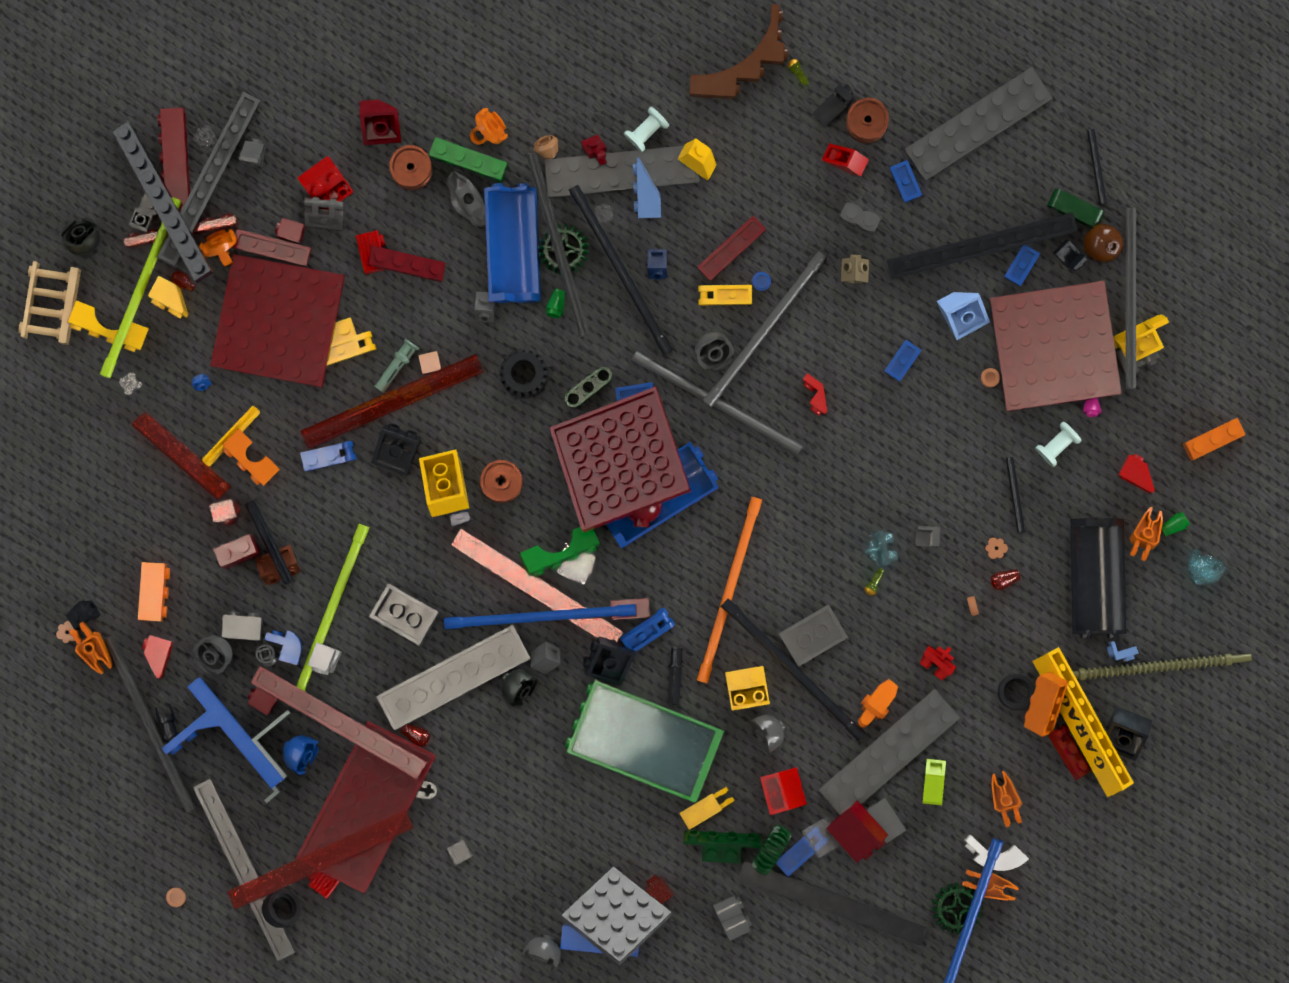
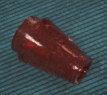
M1017 569L995 572L994 575L990 576L993 588L1000 591L1021 579Z
M411 724L404 725L401 733L410 741L423 748L431 737L428 730Z

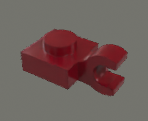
M598 134L581 141V147L589 159L595 157L600 166L607 163L605 159L606 146Z

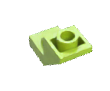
M927 759L923 792L924 804L942 805L946 761Z

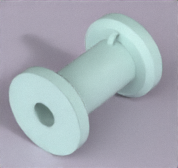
M653 107L648 109L650 116L634 132H624L625 137L641 152L645 150L643 143L660 126L665 129L669 127L668 122Z
M1065 422L1060 424L1062 431L1045 447L1042 445L1035 447L1038 454L1052 467L1057 465L1055 458L1071 442L1079 444L1082 441L1078 434Z

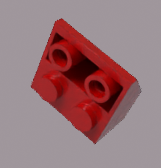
M329 156L297 177L312 199L313 197H319L321 200L336 199V201L341 202L354 192Z
M797 767L760 777L770 815L807 805Z

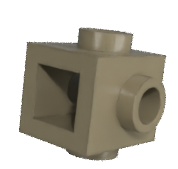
M850 255V258L842 259L841 282L852 284L868 283V259H862L861 255Z

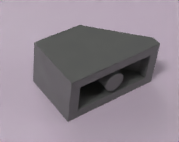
M251 139V142L245 141L239 157L242 165L262 169L266 151L265 144H262V141L257 139Z

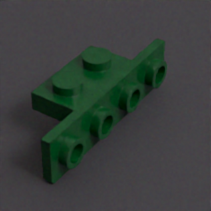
M689 830L684 831L683 844L703 845V862L740 863L741 847L761 848V835L755 833L743 834Z

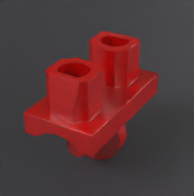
M928 646L920 661V664L927 669L932 663H935L939 668L934 674L940 680H943L948 674L951 675L956 668L951 663L954 657L949 654L951 650L949 646L945 650L940 646L936 650Z

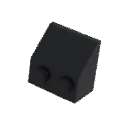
M1116 706L1106 728V733L1117 753L1136 761L1149 737L1153 720Z

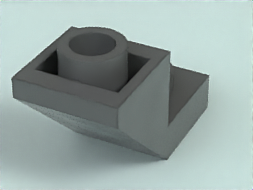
M144 192L139 208L135 207L129 226L144 232L149 230L157 217V212L146 192Z

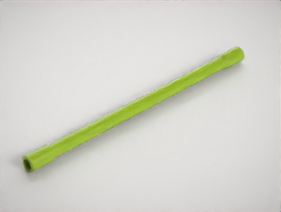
M172 197L179 210L182 201ZM163 223L157 233L108 357L105 359L100 371V375L106 378H111L116 360L157 262V256L168 235Z
M358 524L347 558L296 687L305 691L312 673V666L308 665L315 645L316 643H324L354 563L368 533L369 527Z

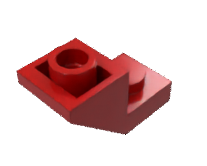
M807 373L802 380L805 383L803 386L811 392L817 391L809 403L811 406L810 410L818 416L820 414L825 415L827 413L823 384Z

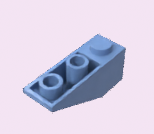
M636 158L637 163L633 164V175H637V182H633L634 194H637L638 201H634V212H638V218H661L660 193L640 158Z

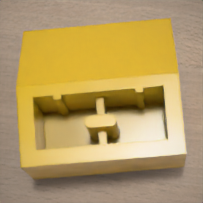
M158 276L148 295L152 299L151 303L162 310L165 307L168 308V312L179 319L182 316L187 318L188 312L181 289L176 284Z
M763 666L725 672L732 711L770 704Z

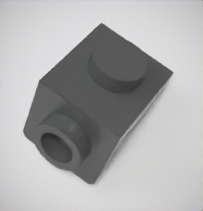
M476 292L475 321L483 323L494 322L495 303L489 302L488 292Z

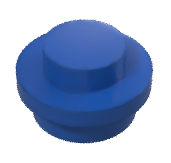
M758 272L753 276L752 285L756 290L765 291L770 287L771 278L767 273Z

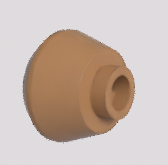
M553 135L543 136L535 142L533 149L540 157L548 160L552 159L558 152V139Z

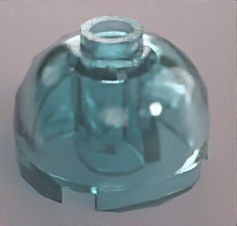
M1193 549L1187 560V571L1193 577L1192 581L1198 585L1217 582L1227 567H1222L1224 563L1209 554L1208 556H1202L1199 554L1200 550Z

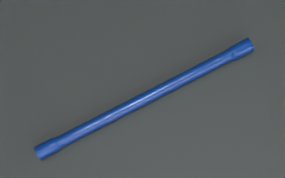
M626 604L612 607L475 617L444 618L445 629H455L470 626L634 616L636 615V605Z
M992 839L987 859L944 983L955 982L996 860L999 858L1004 843L1001 840Z

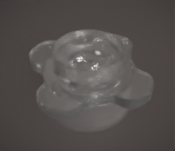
M133 372L128 373V376L119 380V385L125 389V394L131 395L134 390L140 389L142 386Z

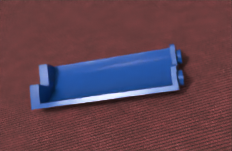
M502 183L491 184L492 187L484 188L489 302H541L536 188L529 187V184L526 183L518 184V187L515 188L504 187Z
M689 442L678 449L691 492L662 502L661 512L655 520L649 522V528L634 527V521L627 516L606 524L621 548L719 488L716 483L718 478L714 471H709L701 458L704 455L698 446L694 448L692 443Z

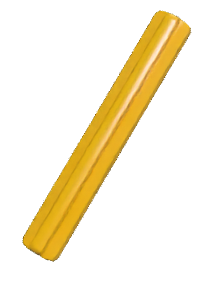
M251 406L202 458V461L207 466H211L224 452L223 449L225 447L222 444L238 428L243 432L260 414V411L255 406Z

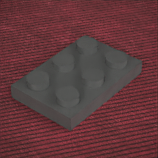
M829 604L779 633L798 667L848 638Z

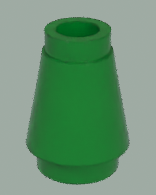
M554 289L545 308L547 316L559 319L564 314L565 291Z
M1183 511L1179 514L1177 512L1162 525L1161 529L1165 536L1187 529L1190 523Z

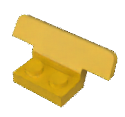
M1157 315L1136 325V361L1164 348L1155 330L1169 323L1164 315ZM1126 331L1113 336L1115 348H1121L1126 359Z

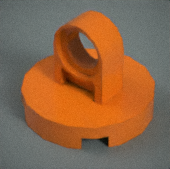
M488 108L480 110L475 116L477 127L470 132L471 141L474 144L481 145L487 140L494 144H500L506 140L508 136L504 132L506 125L496 112L490 113ZM476 131L481 132L484 136L483 140L476 137Z
M225 229L214 232L206 237V243H200L199 248L205 257L218 255L224 267L233 263L228 249L235 244L237 237L232 229H229L228 232Z

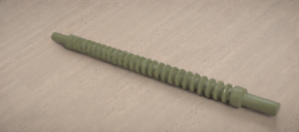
M1229 653L1224 656L1220 654L1219 657L1214 655L1213 658L1209 655L1208 658L1203 656L1202 659L1200 657H1197V659L1192 657V660L1181 658V661H1178V659L1173 661L1171 659L1170 662L1165 660L1163 663L1160 660L1159 663L1154 661L1153 664L1151 662H1148V664L1143 662L1142 665L1140 663H1137V665L1132 663L1131 666L1129 664H1126V666L1121 664L1120 667L1117 665L1115 667L1110 666L1109 668L1104 666L1103 669L1101 667L1099 669L1094 667L1093 670L1090 668L1088 670L1080 668L1078 671L1072 672L1076 679L1081 681L1086 680V678L1091 679V677L1097 679L1098 676L1100 678L1102 676L1107 678L1108 675L1111 677L1116 675L1118 677L1119 674L1122 676L1127 674L1129 676L1130 673L1133 675L1138 673L1140 675L1141 672L1146 674L1147 671L1151 674L1152 671L1157 673L1158 670L1160 672H1163V670L1168 672V669H1171V671L1174 669L1178 671L1179 668H1182V670L1187 668L1189 670L1190 667H1193V669L1198 667L1200 669L1201 666L1206 668L1207 665L1209 667H1212V665L1217 667L1218 664L1220 666H1223V664L1230 666L1233 663L1252 661L1251 654L1231 655Z

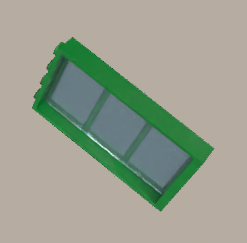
M596 680L594 683H589L586 694H589L587 701H582L579 712H582L580 719H575L572 730H575L573 737H568L565 748H568L567 753L696 803L724 731Z

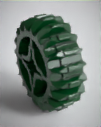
M558 224L557 230L560 233L558 235H562L561 244L564 245L565 241V246L569 250L564 255L566 256L565 258L569 255L579 254L572 263L567 264L570 267L569 269L573 268L574 272L577 273V265L581 268L584 267L580 261L587 262L588 260L583 254L587 255L590 253L589 250L584 249L589 247V243H582L587 238L586 236L579 237L582 233L581 230L574 233L575 226H572L569 231L568 224L564 225V230H561V226ZM544 232L547 240L540 238V242L544 245L538 246V249L544 250V252H540L538 255L539 257H545L541 260V263L545 264L548 262L547 270L554 267L552 273L555 274L557 269H559V264L555 263L548 255V251L555 252L553 245L549 246L552 241L549 233ZM568 236L573 237L578 242L580 248L570 246L568 244Z
M775 825L752 862V868L763 875L769 874L791 838V832L787 828Z
M958 882L954 883V888L948 883L947 891L943 887L940 888L943 892L942 895L935 893L939 900H932V903L937 904V907H931V911H937V914L932 915V918L936 919L939 917L936 925L944 923L941 928L943 931L949 927V934H952L953 929H956V934L960 935V929H963L964 923L961 924V916L964 912H968L971 906L961 903L960 893L966 894L972 902L975 892L971 894L973 889L969 887L966 891L965 885H961V888H959ZM954 893L952 904L942 906L944 899ZM956 903H960L959 906L967 908L959 910L958 918L957 914H955L956 911L948 909L955 907ZM942 912H951L954 916L955 924L947 922ZM978 913L977 916H978V917H982L983 914Z

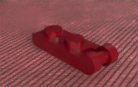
M1063 724L1057 730L1050 732L1049 738L1076 781L1090 772L1091 769L1069 735V728Z

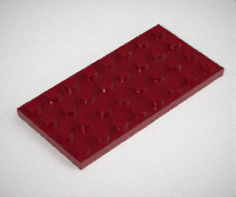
M367 721L365 727L426 761V766L419 778L416 779L355 744L296 857L297 860L363 894L366 893L437 757L435 754L370 721Z

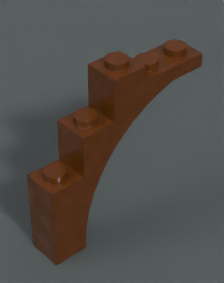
M772 4L770 26L758 47L746 59L725 71L707 75H691L690 97L735 99V95H739L740 83H736V81L759 82V78L763 77L764 66H760V63L783 65V61L787 60L788 48H784L785 43L777 42V40L781 41V29H778V22H782L783 10H779V5Z

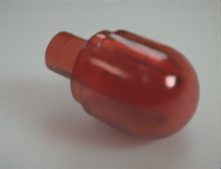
M182 271L172 273V283L176 284L180 289L184 290L187 288L191 292L194 291L196 285L190 282L191 278Z

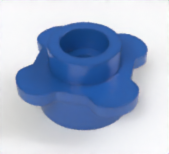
M201 374L192 379L191 385L195 391H203L212 383L207 375Z

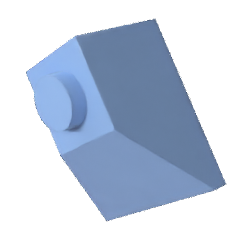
M953 292L937 301L941 313L956 340L990 323L978 293Z

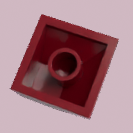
M379 99L360 101L359 115L363 145L401 143L398 109Z

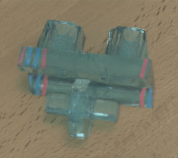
M882 530L871 533L872 541L868 542L870 549L864 550L865 554L871 553L872 560H877L878 567L890 565L891 562L898 560L897 552L895 550L888 551L887 544L894 541L892 532H884Z

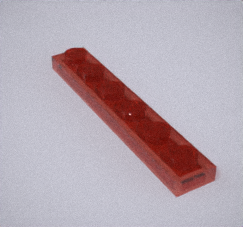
M229 213L221 215V218L214 220V217L202 219L203 222L195 225L192 235L239 225L238 217ZM158 229L148 230L147 234L139 235V233L129 234L128 238L123 239L125 247L131 248L154 243Z
M144 412L134 420L132 426L215 499H220L230 489L231 486L148 413Z

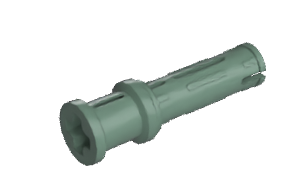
M406 338L400 350L394 353L395 358L376 385H374L383 393H385L404 364L407 365L410 362L409 359L415 350L419 349V347Z

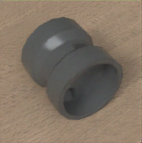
M261 645L256 650V658L263 666L271 667L277 662V653L270 645Z

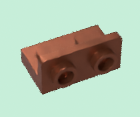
M291 545L280 548L279 551L291 576L293 577L301 572ZM269 553L255 558L260 577L265 585L275 584L282 580Z

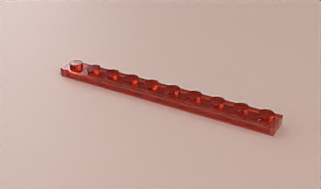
M474 354L300 431L309 449L484 371L477 355Z
M463 529L459 531L451 544L554 611L585 608L540 578H534L533 575L528 577L524 568ZM601 617L568 619L596 638L600 636L617 642L623 631Z
M406 810L233 888L227 891L234 909H239L413 829Z

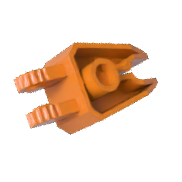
M1153 507L1146 511L1129 538L1131 544H1133L1130 555L1134 556L1138 551V547L1144 549L1141 555V560L1146 561L1149 551L1158 545L1163 523L1162 511H1159L1155 521H1152L1150 515Z
M85 622L80 623V628L87 637L82 639L74 628L69 631L77 643L75 652L93 670L103 674L104 669L98 660H102L111 669L113 666L111 655L101 634L98 632L92 633Z
M890 679L880 684L871 696L867 694L862 700L861 704L863 706L861 710L864 712L858 718L859 720H857L859 727H867L873 719H883L889 712L887 707L895 698L898 686Z
M1002 771L1005 783L1003 787L999 786L996 774H993L992 793L994 809L1002 814L1005 826L1009 827L1011 822L1007 812L1012 810L1014 811L1016 822L1018 824L1022 823L1019 813L1022 801L1013 782Z
M966 870L968 876L980 879V873ZM992 873L984 897L998 900H1015V897L1004 894L1001 889L1009 887L1018 890L1019 888L1008 880ZM963 881L962 883L966 887L975 890L977 888V885L971 882Z

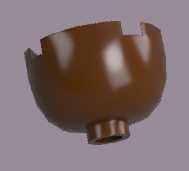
M1103 223L1097 224L1085 235L1084 250L1092 260L1104 263L1113 261L1122 252L1123 237L1113 226Z

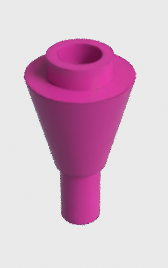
M1098 398L1085 400L1083 413L1087 417H1097L1102 412Z

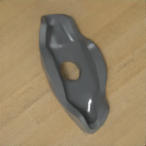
M453 170L446 180L450 190L452 205L472 225L486 227L485 202L482 195L466 176L459 171ZM467 193H471L474 197V201L471 204L465 201Z

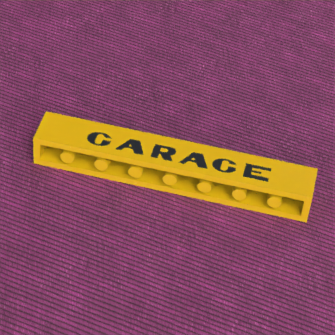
M1058 647L1032 661L1040 675L1051 672L1069 681L1060 712L1106 796L1114 795L1134 783L1060 648Z

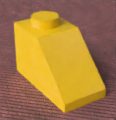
M696 138L684 145L678 157L679 161L706 180L710 179L717 165L711 149Z

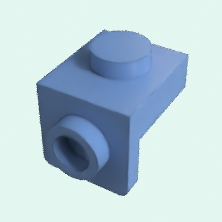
M1108 642L1109 647H1107L1109 657H1113L1114 661L1123 659L1126 662L1135 659L1134 655L1139 654L1136 646L1117 651L1115 642Z

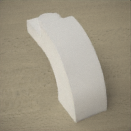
M968 835L964 840L967 843L965 847L973 854L975 852L978 853L973 860L984 867L988 851L976 839ZM1013 845L1009 850L1000 853L993 870H1011L1021 866L1029 858Z

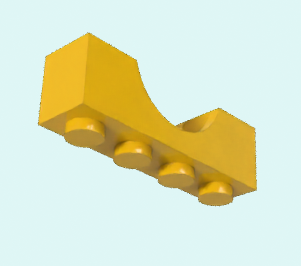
M79 301L74 302L67 323L71 324L70 328L77 331L85 329L89 331L88 335L95 338L103 336L107 338L106 342L113 344L118 330H109L100 325L96 319L94 307ZM132 322L123 343L125 345L124 349L132 352L141 350L149 328Z

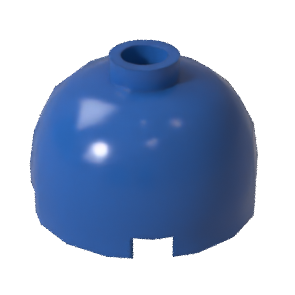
M298 735L287 741L283 746V760L287 768L299 775L307 772L304 769L310 761L311 766L318 754L319 747L316 746V744H319L318 741L305 735Z

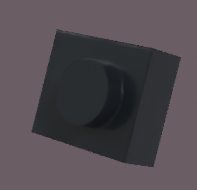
M1067 239L1053 252L1062 264L1072 271L1080 269L1087 260V257L1081 254Z
M91 600L79 601L66 614L75 630L81 629L80 623L85 622L86 624L91 618H98L100 616L97 606Z

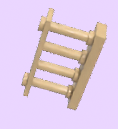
M33 261V265L29 266L28 270L30 282L23 322L19 324V333L25 339L28 338V333L54 336L59 339L58 342L60 344L69 345L72 328H70L71 324L67 323V320L77 299L81 270L75 267H71L70 272L68 271L67 273L39 269L40 264ZM38 276L65 280L68 283L67 290L62 292L36 288ZM38 295L63 299L65 302L64 309L60 311L34 307V297ZM31 314L59 318L62 320L61 328L52 329L30 325Z

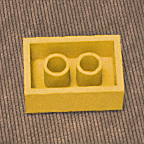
M457 450L419 458L427 506L431 516L436 517L468 509L469 503Z

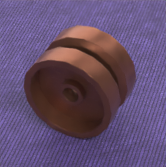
M859 99L853 103L847 114L846 127L848 133L860 143L876 142L882 138L887 130L889 122L888 110L877 99ZM866 117H867V118H870V122H869V123H867V122L864 121V120H866Z
M406 145L397 149L389 162L390 173L395 183L408 191L419 190L425 187L433 174L432 163L428 154L422 148L414 145ZM409 165H413L414 169L408 170Z
M496 460L489 463L483 469L480 476V485L483 493L490 500L496 503H508L520 495L523 488V477L520 470L513 463L507 460ZM500 479H504L506 481V483H503L502 486L498 483Z

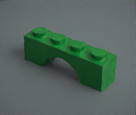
M436 137L429 153L430 159L470 170L498 183L503 182L508 168V163Z
M581 527L572 530L571 543L565 550L558 553H549L537 545L521 552L519 558L528 577L533 575L535 578L544 574V570L551 568V570L559 568L564 561L572 562L580 558V554L586 552L588 555L597 550L596 547L600 543L593 529L583 532Z

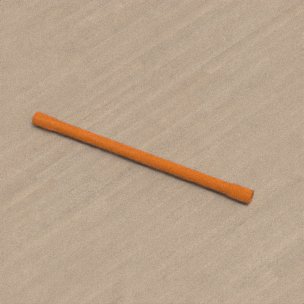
M751 497L747 517L720 606L728 598L732 600L762 499ZM719 607L706 654L697 677V681L706 684L709 681L712 664L728 614L721 607Z

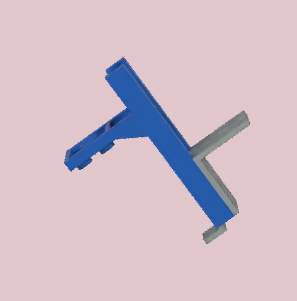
M200 677L188 686V689L207 711L167 743L162 750L166 754L171 753L174 755L183 748L181 744L185 740L190 742L197 736L196 731L199 729L220 726L271 789L274 790L264 800L266 803L280 793L276 785L283 781L287 774L258 740L291 712L289 710L284 712L252 739L204 680Z

